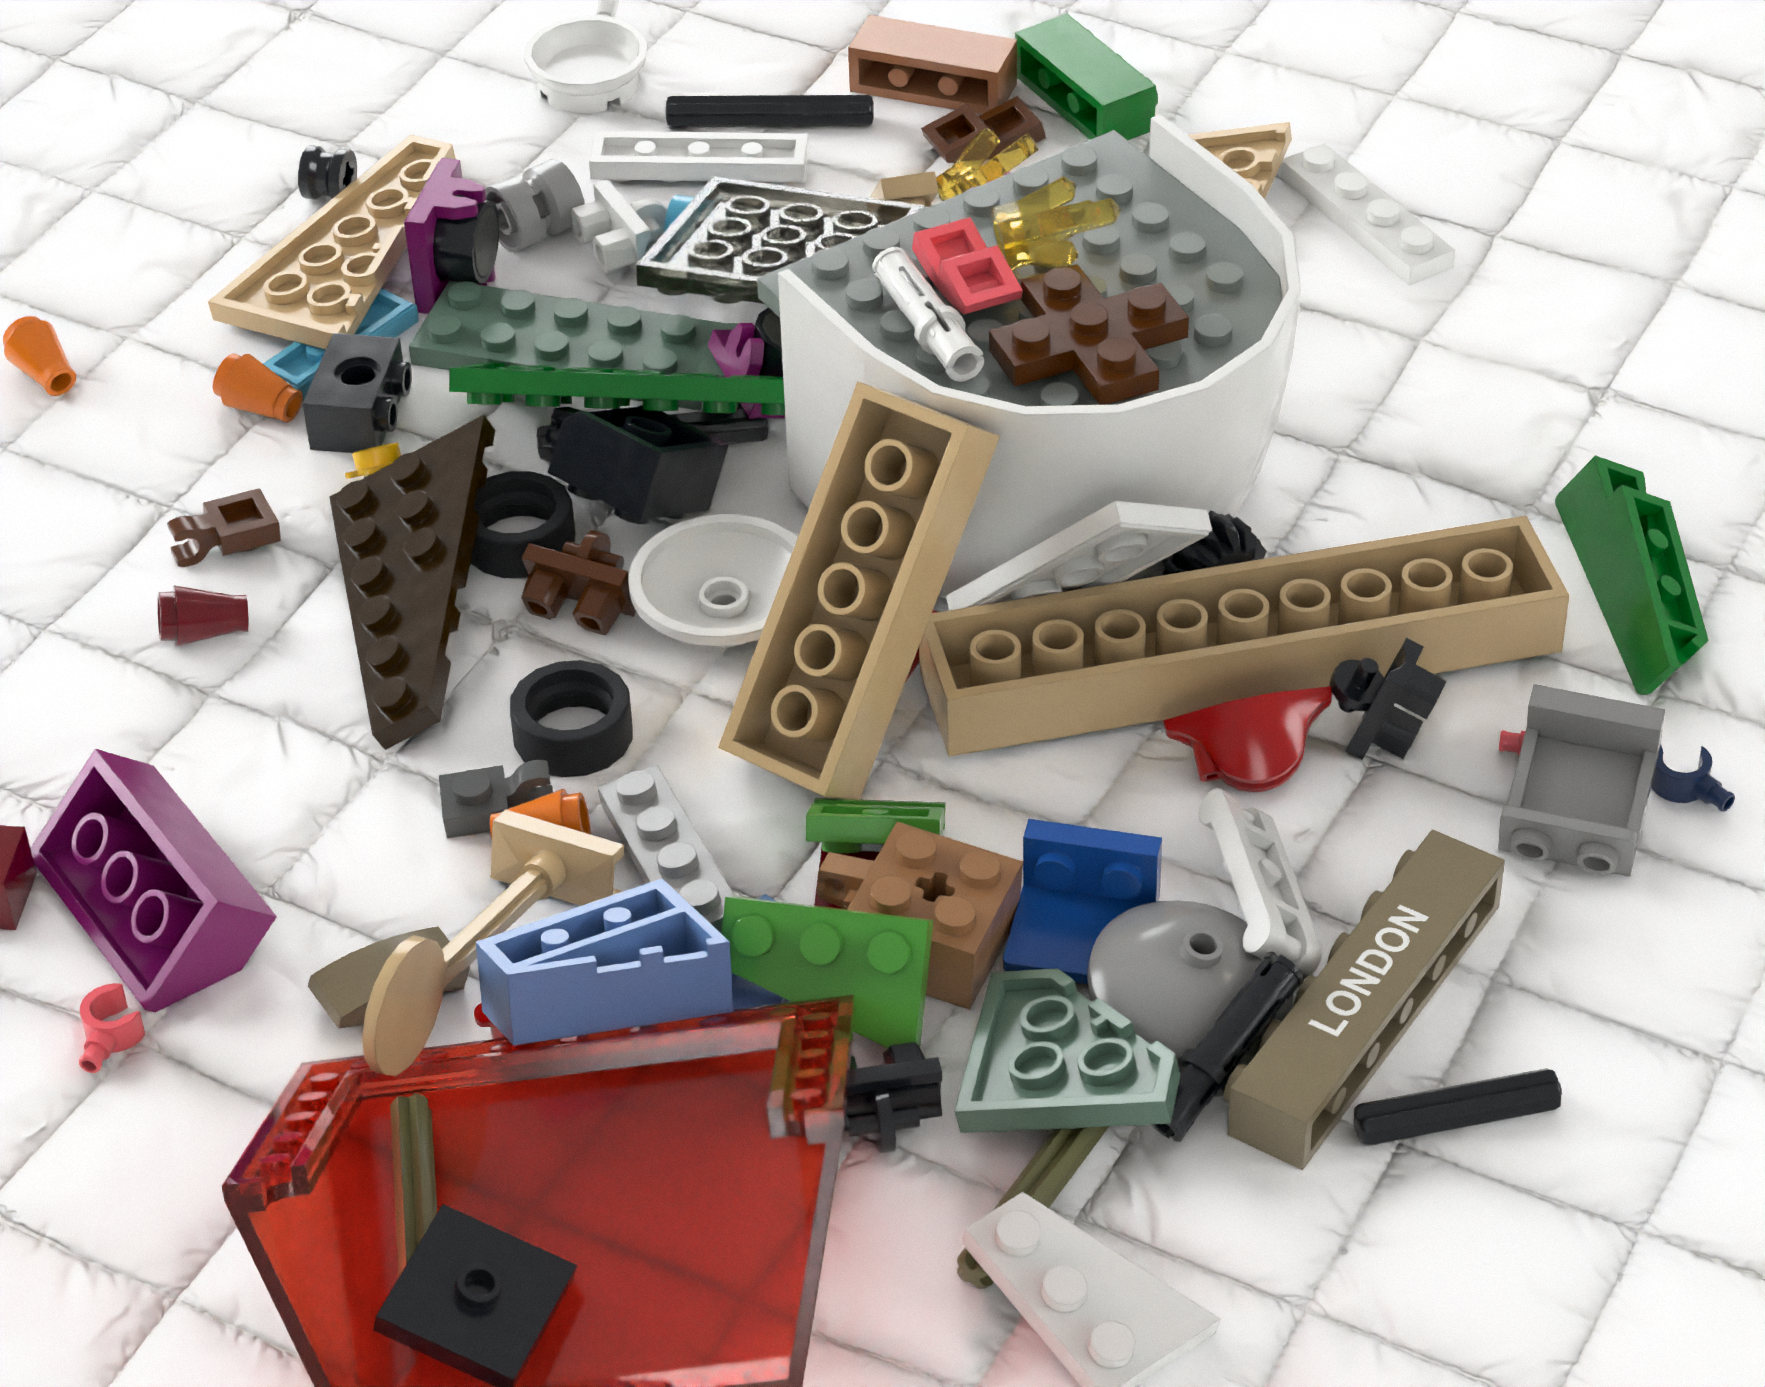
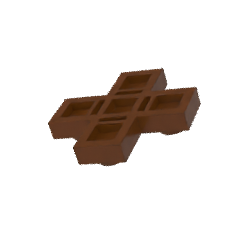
M1075 264L1068 267L1054 268L1046 273L1021 279V288L1023 290L1021 301L1034 318L1022 319L1014 324L989 330V351L1014 386L1074 370L1099 405H1108L1159 390V368L1145 350L1188 338L1189 317L1162 283L1137 287L1132 291L1104 298L1080 266Z

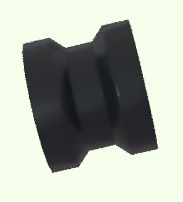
M308 145L302 152L298 169V186L301 196L305 199L316 200L322 195L330 196L333 199L357 179V159L354 151L350 149L340 148L334 153H329L321 146Z

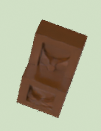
M1018 96L980 116L966 104L921 128L923 136L946 163H969L993 159L1024 149L1046 138L1042 122Z

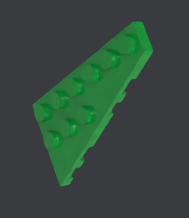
M491 362L449 368V392L467 393V404L501 405L502 402H514L515 394L525 395V406L561 407V404H572V396L584 397V408L619 409L620 406H630L631 398L643 399V410L678 411L679 400L702 401V412L737 413L738 402L761 403V414L785 415L783 377L754 375L719 377V375L713 373H672V375H665V371L592 367L555 369L551 365H509V367H505V363Z

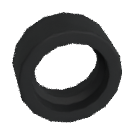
M509 471L487 477L485 486L477 488L474 510L479 515V521L470 563L483 573L500 578H528L529 573L521 558L529 543L562 552L565 542L575 543L576 531L572 499L566 487L552 477L532 471ZM514 516H532L547 521L535 529L520 533H501L487 529L499 520Z
M573 660L558 661L537 668L519 681L510 696V719L516 751L523 762L532 760L548 761L550 775L559 777L586 776L606 769L624 756L633 740L629 688L619 674L602 664ZM568 707H586L599 710L605 714L596 723L580 729L558 730L544 727L538 723L548 713Z

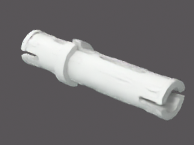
M891 247L880 252L872 264V269L876 272L874 277L884 286L899 309L914 326V336L920 347L928 354L935 355L946 369L947 375L954 381L963 382L975 377L984 365V358L981 356L983 352L965 332L966 324L959 312L952 306H947L942 302L929 282L926 281L910 260L905 250L899 247Z

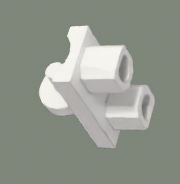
M609 180L593 184L595 201L571 209L574 235L582 245L593 242L597 264L605 273L628 266L639 280L649 277L645 255L646 246L657 243L664 233L667 209L658 200L651 198L628 204Z

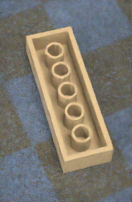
M857 381L718 746L719 749L824 797L840 799L861 798L1000 438L999 435L894 393Z

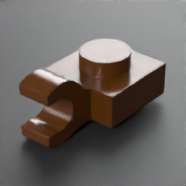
M260 488L203 502L204 514L198 516H179L167 522L168 530L175 542L189 539L183 544L170 547L171 554L179 567H188L201 562L215 546H218L222 555L225 556L237 552L251 551L257 547L281 541L279 521Z

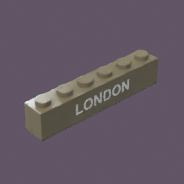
M1433 829L1415 851L1406 850L1399 859L1392 881L1383 892L1376 890L1368 898L1363 908L1360 922L1350 934L1343 932L1338 936L1330 950L1327 964L1317 977L1309 975L1302 982L1290 1012L1283 1020L1276 1018L1269 1024L1261 1039L1258 1053L1248 1065L1241 1063L1231 1073L1223 1094L1224 1102L1229 1104L1227 1135L1303 1171L1498 910L1505 860Z

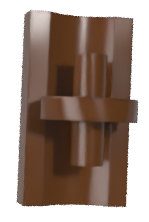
M591 530L585 535L581 544L570 541L565 542L562 552L529 543L521 558L529 573L521 596L527 611L532 615L551 620L556 618L565 598L576 600L578 603L572 615L577 625L587 631L604 636L609 632L620 613L634 617L637 611L630 598L629 573L626 570H622L624 557L610 553L611 543L609 536L604 532Z

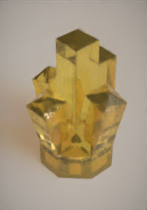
M984 128L974 137L955 163L936 177L940 199L942 201L966 192L970 188L981 186L1004 176L1005 173L1011 171L1039 150L1035 141L1028 134H1025L983 164L1001 142L993 131Z
M1063 176L1016 202L992 207L991 219L996 243L1011 270L1029 265L1059 268L1071 266L1078 258V252L1073 242L1067 240L1073 237L1074 234L1114 225L1120 214V207L1112 198L1096 202L1086 200L1066 205L1073 201L1076 185Z

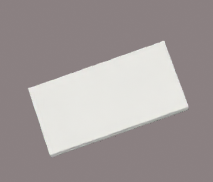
M1114 501L946 596L948 609L950 611L1120 583L1208 536V533L1212 531L1208 511Z

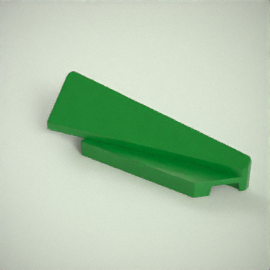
M1594 455L1558 493L1555 498V505L1635 690L1638 694L1647 695L1656 690L1709 640L1671 502L1646 493L1645 477L1642 471Z

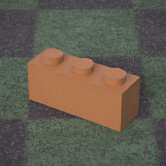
M868 15L848 46L850 92L953 110L968 104L976 114H984L1008 101L1017 85V39Z

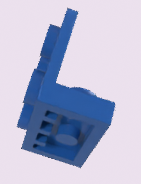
M1028 819L1023 836V887L1003 955V970L1022 971L1058 968L1071 977L1075 983L1088 984L1087 970L1094 943L1104 927L1118 915L1131 908L1159 901L1162 837Z

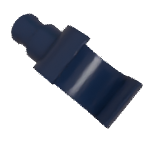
M1662 745L1660 746L1651 785L1652 790L1658 796L1676 803H1689L1700 799L1705 804H1713L1721 812L1730 809L1735 801V794L1724 789L1722 783L1711 776L1713 760L1711 754L1704 746H1701L1697 770L1688 773L1677 772L1667 767L1663 761L1664 752Z

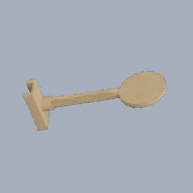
M505 809L493 820L490 878L511 885L442 950L437 941L413 935L401 942L388 957L374 983L365 1012L362 1043L364 1059L370 1069L384 1075L397 1076L410 1067L423 1050L433 1030L446 985L477 959L476 941L505 932L536 901L547 899L549 896L582 906L622 892L613 888L615 864L624 857L625 845Z

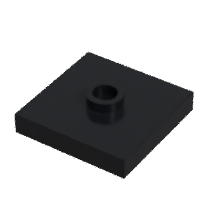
M442 1204L378 1311L373 1331L492 1386L515 1387L573 1282L577 1265Z

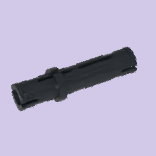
M1268 952L1254 971V974L1232 999L1204 1039L1199 1042L1195 1049H1186L1177 1062L1180 1080L1171 1123L1150 1124L1159 1133L1168 1139L1172 1137L1174 1141L1181 1142L1195 1123L1196 1118L1214 1096H1223L1225 1086L1233 1070L1269 1026L1286 1000L1291 997L1304 981L1303 973L1292 961L1282 955L1277 957L1275 952Z

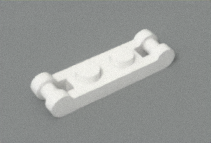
M1219 788L1211 790L1201 802L1198 819L1201 824L1215 832L1224 857L1223 867L1232 880L1239 900L1238 910L1247 922L1248 926L1243 936V948L1246 952L1262 960L1268 952H1275L1277 957L1282 955L1300 969L1305 979L1318 968L1322 957V948L1275 822L1270 815L1257 808L1250 807L1246 810L1241 808L1237 797Z

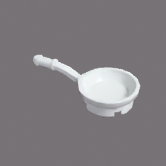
M599 0L596 15L578 16L554 22L538 30L526 43L524 62L534 80L537 81V91L541 98L543 94H546L548 104L553 108L574 114L599 113L608 111V101L619 98L621 106L630 101L638 92L640 71L645 65L648 42L639 29L615 18L619 0Z

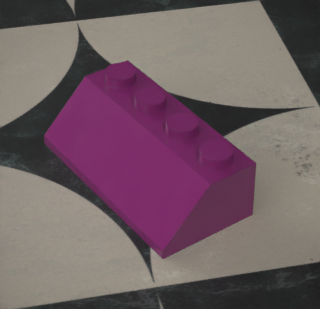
M96 748L93 750L30 847L35 866L146 1011L156 1013L241 971L277 918L275 913L154 765Z

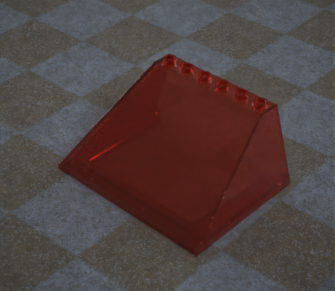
M854 995L734 1009V1012L514 1046L505 1037L424 1047L409 1068L397 1076L384 1075L372 1071L365 1061L364 1055L302 1062L222 1184L224 1202L314 1387H495L373 1331L376 1315L398 1280L390 1105L396 1097H410L414 1093L422 1094L428 1099V1107L432 1112L437 1212L442 1204L447 1205L577 1265L573 1282L515 1387H803L845 1126L856 1009Z

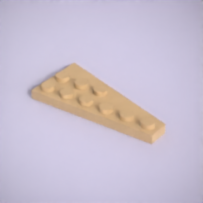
M409 135L207 301L212 319L242 329L322 349L327 348L333 333L354 334L407 246L404 220L436 164L441 158L456 159L453 144Z

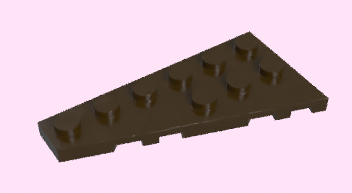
M485 415L474 419L412 453L401 455L392 464L361 480L350 482L341 491L329 496L371 731L374 738L385 750L441 720L451 668V661L445 653L449 633L458 631L461 612L455 606L458 589L465 588L479 521V515L474 510V502L477 488L484 487L486 484L488 469L482 462L486 447L493 446L496 431Z

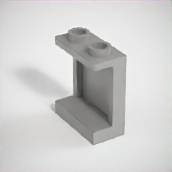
M1533 684L1528 704L1527 727L1507 805L1503 806L1500 817L1498 850L1512 852L1516 856L1528 861H1543L1547 859L1576 865L1589 873L1597 875L1615 873L1631 876L1661 746L1665 709Z

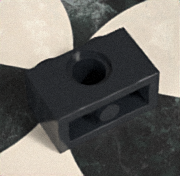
M341 333L332 334L302 404L310 450L353 453L381 446L386 433H392L395 430L398 403L401 396L407 397L409 395L412 383L411 364L403 362L400 338Z

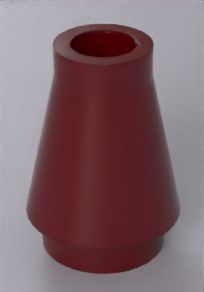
M173 585V591L158 592L157 617L160 641H175L177 647L229 633L248 632L247 596L229 595Z

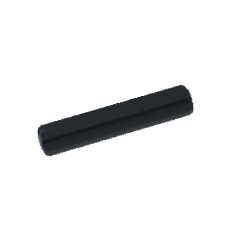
M1544 1068L1360 1103L1354 1108L1353 1123L1360 1143L1370 1146L1553 1111L1561 1106L1562 1088L1555 1071Z

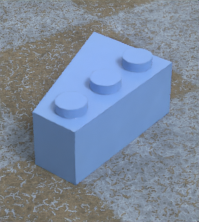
M663 878L476 941L482 1012L513 1046L734 1012L730 942Z

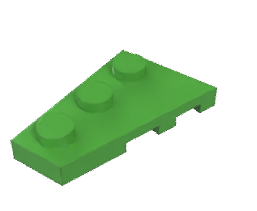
M736 896L725 897L721 934L730 942L731 973L886 1048H889L891 1045L916 1042L919 1047L921 1046L934 920Z

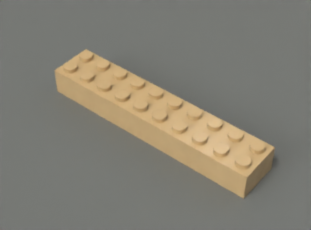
M1520 516L932 613L919 645L920 674L948 757L1162 721L1220 703L1267 693L1330 686V678L1335 668L1346 660L1371 658L1377 662L1378 670L1384 677L1406 638L1424 646L1416 665L1433 674L1560 653L1563 649L1570 595L1527 516Z

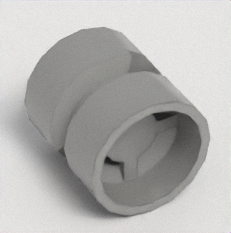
M553 158L527 169L523 173L522 178L513 175L485 189L486 200L493 201L497 207L500 229L499 243L509 252L513 253L543 241L546 238V233L555 236L573 228L571 209L585 204L581 188L573 173L562 161Z

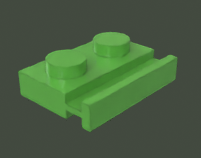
M815 798L814 803H812L806 814V841L822 842V850L826 852L855 853L861 851L862 843L884 844L896 822L943 836L946 802Z

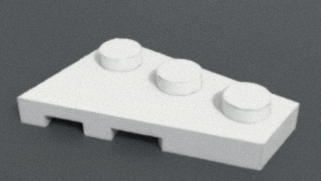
M1021 1192L964 1229L961 1242L1081 1387H1136L1217 1332L1221 1318L1024 1192Z

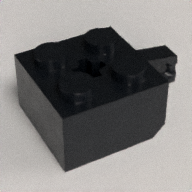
M643 405L591 412L569 406L554 408L551 415V424L547 429L545 441L554 447L547 473L568 483L567 489L572 494L588 500H601L615 507L614 514L617 517L634 524H648L650 519L662 517L681 519L684 514L709 510L729 447L728 443L663 411L643 410Z

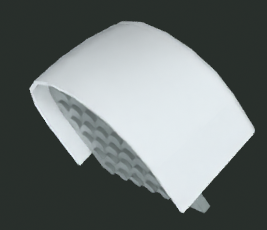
M1159 114L1151 118L1150 158L1113 130L1077 146L1069 147L1063 152L1034 164L1021 167L1010 174L981 186L970 188L966 192L940 203L922 208L916 213L887 225L871 229L865 234L834 247L818 251L812 256L757 278L758 298L780 317L790 490L808 508L810 507L858 381L894 393L1000 436L938 598L946 599V596L1114 501L1207 510L1208 513L1212 510L1224 516L1230 514L1235 517L1261 472L1279 419L1292 362L1301 297V283L1294 234L1252 184ZM971 217L987 248L998 245L1020 286L1021 279L1046 273L1054 268L1068 267L1075 264L1080 266L1104 298L1132 291L1137 287L1162 283L1189 317L1188 338L1145 350L1159 368V390L1108 405H1099L1074 370L1019 386L1013 385L989 351V330L1014 324L1022 319L1034 318L1021 299L968 314H963L957 310L966 324L965 332L983 352L981 356L984 358V365L981 371L970 380L963 382L954 381L947 375L946 369L933 354H928L920 347L914 336V326L899 309L884 286L874 277L876 272L873 271L872 264L878 254L885 249L891 247L902 248L908 253L910 260L926 281L929 282L942 302L956 309L937 289L912 250L914 232ZM1159 561L1122 582L1161 576L1165 566L1162 561Z

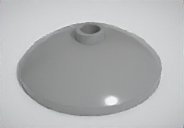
M1180 900L1158 901L1131 908L1118 915L1104 927L1092 948L1088 963L1087 981L1092 1001L1100 998L1133 1023L1135 1033L1150 1044L1159 1041L1173 1051L1178 1062V1059L1186 1049H1195L1199 1042L1204 1039L1214 1026L1216 1020L1239 990L1244 987L1263 960L1246 952L1243 948V936L1248 925L1246 921L1238 916L1204 903ZM1293 994L1286 1000L1274 1019L1283 1020L1293 1006ZM1265 1031L1238 1065L1250 1062L1258 1053Z

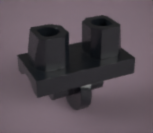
M1406 638L1384 677L1378 670L1377 662L1371 658L1346 660L1335 668L1329 685L1331 686L1332 694L1338 700L1340 709L1347 713H1352L1355 710L1365 711L1360 725L1345 750L1346 752L1363 760L1373 743L1404 759L1423 721L1395 707L1394 704L1396 703L1427 720L1447 682L1416 665L1424 646Z
M916 1042L891 1045L882 1053L883 1065L857 1068L855 1056L849 1055L846 1051L821 1055L818 1058L817 1074H812L813 1121L817 1136L848 1131L850 1137L874 1133L880 1153L894 1152L896 1150L895 1130L920 1127V1119L942 1116L940 1091L942 1069L939 1058L926 1059Z

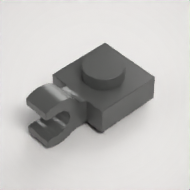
M532 760L525 762L507 778L505 777L503 765L439 775L442 818L447 839L490 832L491 814L503 812L505 809L552 793L553 786L550 785L548 761Z

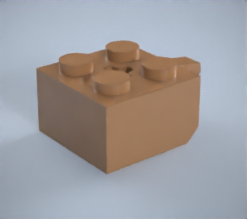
M896 822L875 861L829 852L818 870L817 896L846 910L934 920L926 996L970 1010L1010 934L1020 900L1023 861Z

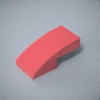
M971 217L914 232L912 250L941 294L961 313L968 314L1022 298L1023 290L998 245L987 248Z

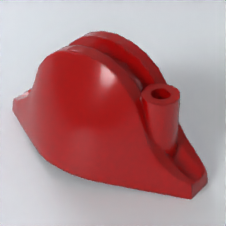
M1331 686L1273 692L1220 703L1163 720L1164 730L1168 738L1179 741L1193 749L1200 781L1208 782L1220 779L1225 784L1241 791H1268L1288 781L1298 770L1303 760L1307 733L1312 723L1332 702Z

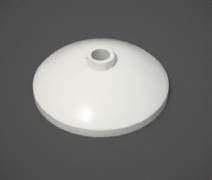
M739 514L707 515L674 524L649 539L635 555L628 575L632 604L639 616L652 628L668 637L687 644L720 648L740 646L759 641L798 537L774 522Z

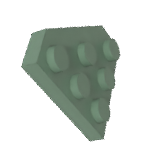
M1060 969L991 972L954 1113L960 1133L1170 1124L1180 1080V1071L1176 1055L1173 1051L1159 1041L1153 1044L1145 1041L1135 1033L1133 1023L1100 998L1093 1002L1077 991L1075 981Z

